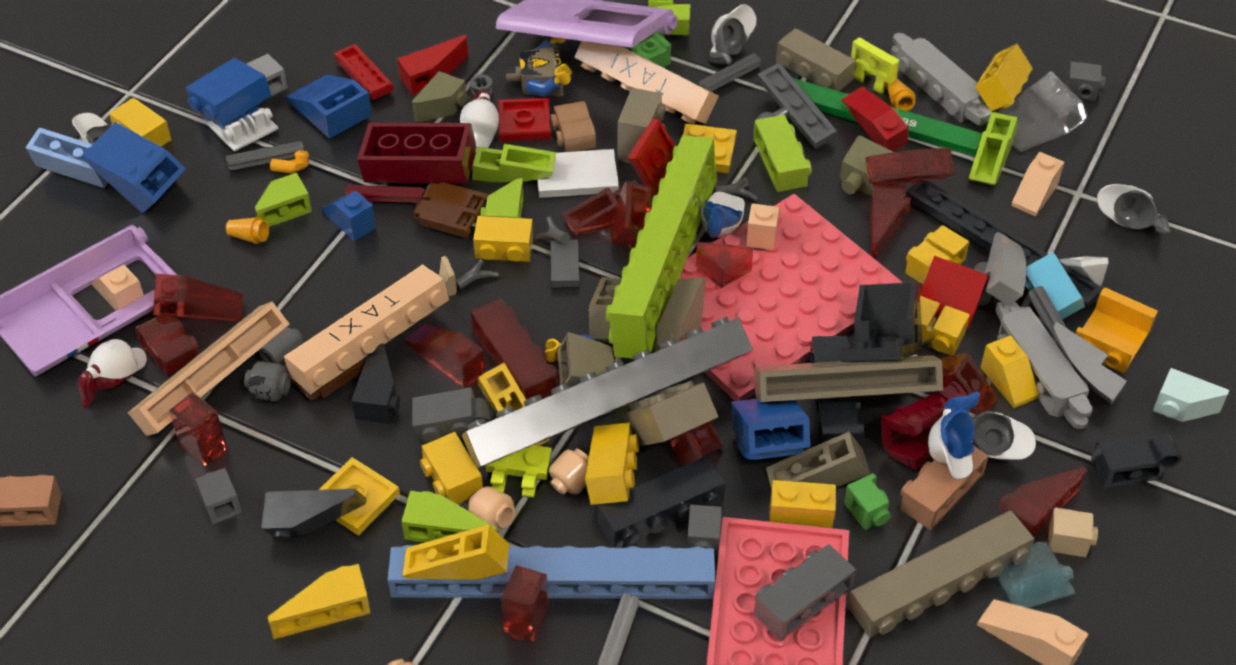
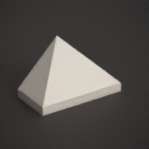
M1082 256L1060 259L1061 263L1097 285H1102L1108 267L1107 257Z

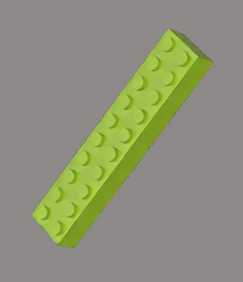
M682 135L679 145L674 147L673 159L667 163L666 176L660 180L658 195H654L652 209L646 213L645 226L643 230L638 232L637 245L630 251V262L628 266L623 268L622 281L620 285L615 287L614 300L606 308V322H610L609 343L613 344L615 357L632 358L633 355L649 349L650 354L653 350L657 326L677 281L681 277L701 225V210L706 201L712 196L717 183L714 138Z

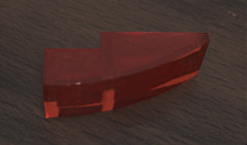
M951 148L899 151L865 158L869 184L916 183L920 180H943L955 174Z
M636 180L613 193L608 187L564 212L562 215L573 234L578 235L621 225L651 211L652 207Z

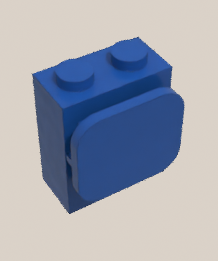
M236 58L231 59L185 87L189 97L187 101L191 109L195 112L198 111L205 120L212 121L224 130L225 126L231 125L241 118L246 121L245 116L247 115L252 117V113L259 110L258 104L271 96L266 76Z
M759 399L731 402L733 431L738 437L737 447L745 458L765 459L795 455L803 452V448L810 447L809 417L795 400L760 402Z

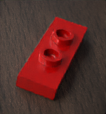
M356 44L334 53L336 62L353 80L369 92V98L372 101L394 91L391 81Z

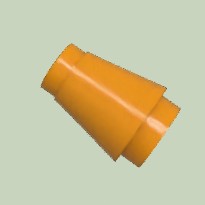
M896 79L891 84L887 83L892 107L904 111L911 110L915 105V93L899 79Z
M261 217L229 220L226 224V233L228 236L259 244L267 240L269 224L266 220H262Z

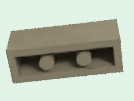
M796 28L777 43L776 62L819 86L840 91L854 78L856 60Z

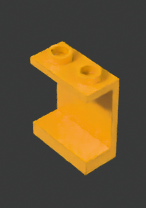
M1104 287L1092 315L1083 328L1078 327L1075 334L1108 354L1104 365L1125 374L1150 333L1158 310Z

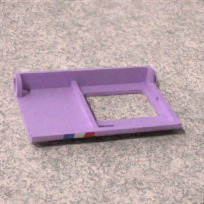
M130 225L0 295V337L34 376L42 374L189 291L188 285L145 243L148 241V238L141 227L136 228L134 225ZM137 260L142 261L163 282V285L100 320L93 319L73 297L77 292L92 285L91 281L117 267L127 266Z

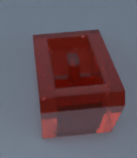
M697 242L696 265L714 283L722 288L752 271L754 248Z
M710 421L684 432L670 441L683 466L704 458L724 447Z

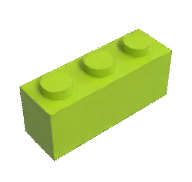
M785 115L755 120L753 140L776 192L807 187L808 175L812 173L811 163L803 155V147L801 142H797L793 125H789Z

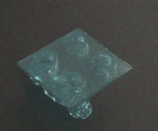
M1046 541L1032 544L1028 559L1019 565H1015L1013 562L1005 565L1003 571L997 575L1011 604L1026 608L1075 594L1069 582V579L1073 578L1071 567H1065L1058 563Z

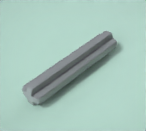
M628 593L622 595L598 665H618L639 605V599L636 595Z

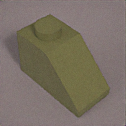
M439 71L413 99L414 121L422 122L454 115L460 107L465 105L468 98L465 81Z

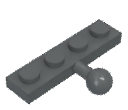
M780 63L758 74V81L781 109L774 113H761L757 119L780 115L789 117L815 149L837 137V130Z

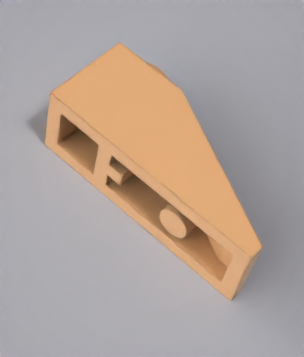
M995 599L977 622V626L1043 665H1074L1081 654L1088 633L1059 616Z

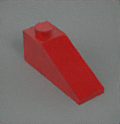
M864 87L841 99L843 105L876 144L894 152L908 143L907 124L892 107Z

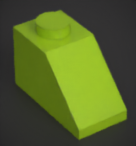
M297 173L271 181L255 206L257 217L266 220L269 227L312 212L308 192Z
M517 178L487 196L486 207H481L480 216L521 218L524 198L523 179Z

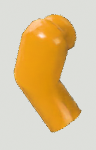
M298 150L294 153L295 159L290 161L273 158L270 163V169L273 172L294 174L309 165V153L304 150Z

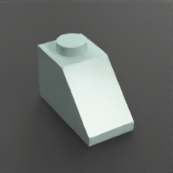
M1171 368L1153 411L1181 422L1220 413L1229 390Z

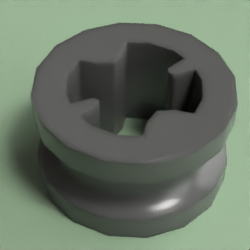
M476 75L471 78V95L474 97L478 91L484 89L489 91L491 96L493 94L491 77Z

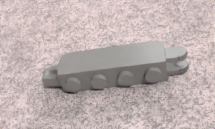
M902 32L894 34L893 43L896 45L892 46L891 55L899 60L898 68L901 72L906 74L917 86L921 87L933 100H936L960 122L969 119L978 126L989 122L992 112L983 103V98L975 88L977 82L926 39L918 38L912 40Z
M1002 301L998 302L995 311L1001 321L997 339L1000 340L1011 335L1028 355L1039 392L1038 399L1048 414L1055 417L1064 415L1073 428L1075 427L1079 430L1086 428L1089 422L1087 417H1090L1093 408L1087 399L1089 388L1086 381L1077 374L1072 364L1058 347L1056 339L1050 336L1043 326L1041 318L1035 315L1030 306L1021 308L1016 302H1013L1011 305H1007Z

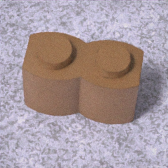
M585 101L554 106V114L550 115L553 130H558L556 131L558 146H563L565 152L596 148V134Z

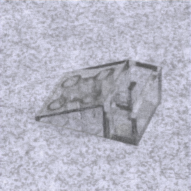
M1052 71L1014 99L1015 102L1010 107L997 112L1018 117V129L1013 145L1019 152L1066 135L1088 119L1083 102Z

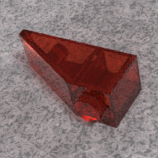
M873 183L870 198L869 255L875 260L902 225L904 213H909L910 197H906V185Z
M156 273L154 315L242 321L244 293L188 276Z
M425 323L404 339L406 345L464 388L486 372L484 349L464 334Z
M1078 467L1021 485L1012 495L1007 493L1001 499L998 505V509H1000L999 516L1012 510L1034 538L1051 520L1054 508L1062 509L1081 489L1087 469Z

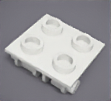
M260 108L252 113V117L250 115L245 116L246 121L241 118L239 121L225 126V130L212 121L207 123L234 152L279 129L270 120L273 116L269 108Z

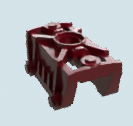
M953 381L949 386L943 388V391H933L931 395L904 408L899 406L896 412L888 416H882L884 451L891 458L914 470L923 467L924 461L932 458L929 452L928 439L933 425L943 416L944 405L948 400L967 395L963 388ZM899 432H901V435L899 436L898 440L892 442V440L898 436Z

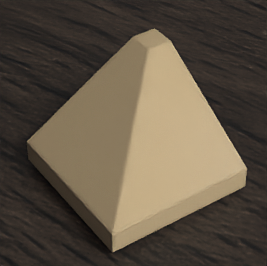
M444 256L441 257L439 276L444 278L448 296H452L457 292L456 279L448 258Z

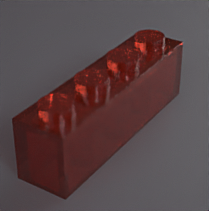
M500 298L471 310L473 332L497 366L502 363L506 364L526 400L540 395L542 399L552 396L551 390L557 387L556 381L559 380L558 373L552 364L548 365L541 347L533 344L528 329L519 324L513 308H508Z

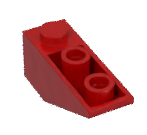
M463 35L397 59L399 77L412 95L420 93L439 71L449 75L469 56L467 36Z

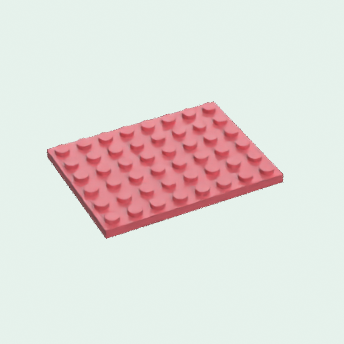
M795 194L774 205L775 207H780L774 250L746 247L748 222L739 226L734 233L719 238L689 256L680 279H706L701 323L703 332L712 329L711 323L727 316L729 321L739 317L753 348L751 352L704 372L734 401L747 400L756 394L754 367L801 364L810 358V346L813 336H844L854 330L860 285L903 283Z

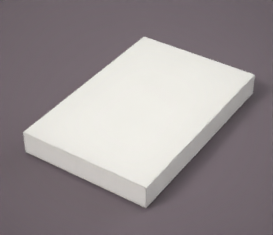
M614 149L556 153L552 176L537 179L539 198L619 192Z

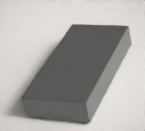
M551 240V288L579 287L578 240H570L567 244Z

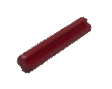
M347 185L345 189V195L357 191L368 202L419 203L420 200H424L423 195L425 194V190L422 187Z

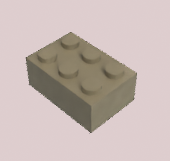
M692 380L673 387L670 386L656 392L653 396L629 404L631 410L622 413L625 423L631 424L632 434L638 435L639 446L664 442L718 418L705 384L693 385Z

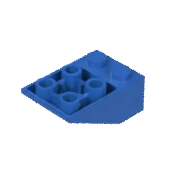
M325 75L285 96V99L329 139L372 116L369 92L353 79Z
M117 122L81 156L87 164L142 214L186 170L166 149Z

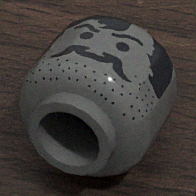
M258 361L252 370H247L244 385L249 388L252 398L278 402L283 396H287L291 385V376L281 364Z

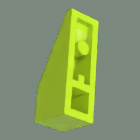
M410 491L402 518L404 540L429 542L489 524L441 494H434L429 491ZM490 525L497 532V528Z

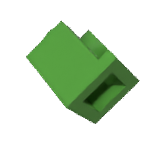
M657 32L652 34V38L632 47V52L661 67L671 64V44Z
M874 473L847 485L844 504L864 530L875 525L881 526L891 518V514L888 511L889 499L886 493L875 485L877 477Z

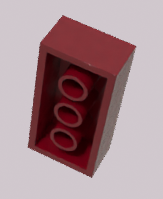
M368 123L357 161L364 183H467L477 145L471 123Z

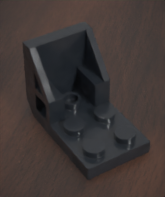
M920 282L860 285L854 320L855 342H849L850 347L840 349L841 362L901 360L921 352Z

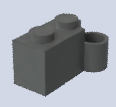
M471 387L412 398V427L420 444L432 442L453 432L457 434L458 438H463L462 434L469 430L468 424L482 418L485 419L486 423L491 421L490 402L483 398H475Z

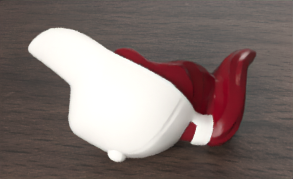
M483 89L478 91L471 102L463 107L460 123H471L476 145L485 148L490 146L499 124V114L495 105L490 102L489 91Z
M118 339L109 340L99 345L91 354L87 364L88 368L81 373L78 379L82 407H87L94 401L96 390L114 388L126 378L132 377L133 373L142 369L147 361L144 350L141 348H131L125 341Z

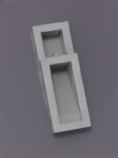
M997 232L994 235L985 274L990 275L986 292L1007 305H1011L1023 296L1026 282V258L1021 245Z
M1056 322L1053 326V334L1065 357L1072 364L1080 378L1084 379L1096 394L1112 405L1127 381L1103 366L1108 354Z

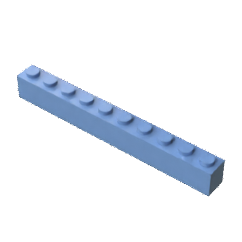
M412 545L391 547L388 585L391 597L621 598L623 594L628 593L636 595L638 599H714V548L698 546L692 548H671L667 546L659 548H639L636 546L627 548H608L605 546L594 548H576L573 546H564L562 548H544L542 546L517 548L509 546L507 572L479 580L406 579L402 576L406 548L412 547Z

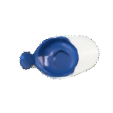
M716 192L706 201L701 210V220L711 238L726 237L736 231L744 214L745 203L742 198L724 192Z
M978 391L970 395L958 396L948 400L944 405L943 416L933 425L929 434L928 445L932 458L939 463L947 464L952 477L957 480L969 476L973 469L972 453L974 452L972 442L975 426L968 411L978 404L980 392Z

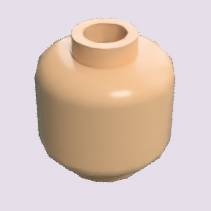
M577 448L574 451L564 450L549 467V474L553 479L550 482L552 487L562 495L566 492L574 495L579 494L586 487L585 476L589 457Z
M484 487L478 490L469 500L468 511L497 528V532L510 526L514 520V502L509 495L499 490Z

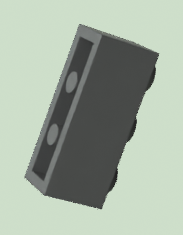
M830 544L820 551L814 550L799 566L788 568L778 581L771 586L769 584L763 586L757 592L754 615L781 641L853 588L856 569Z

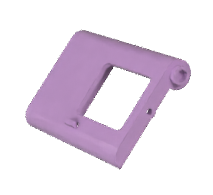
M524 0L499 15L496 29L632 48L655 32L670 34L677 26V16L674 15L671 9L600 0Z

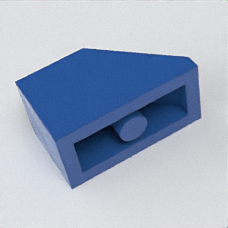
M357 191L344 195L322 208V212L353 241L376 229L373 205Z

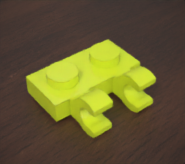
M860 37L853 41L851 58L856 60L854 79L863 83L865 75L870 77L873 74L876 76L873 89L882 95L887 83L891 84L897 79L899 60Z
M532 445L486 465V472L492 473V488L504 493L507 475L523 477L521 488H523L522 496L534 498L537 479L547 480L552 448Z

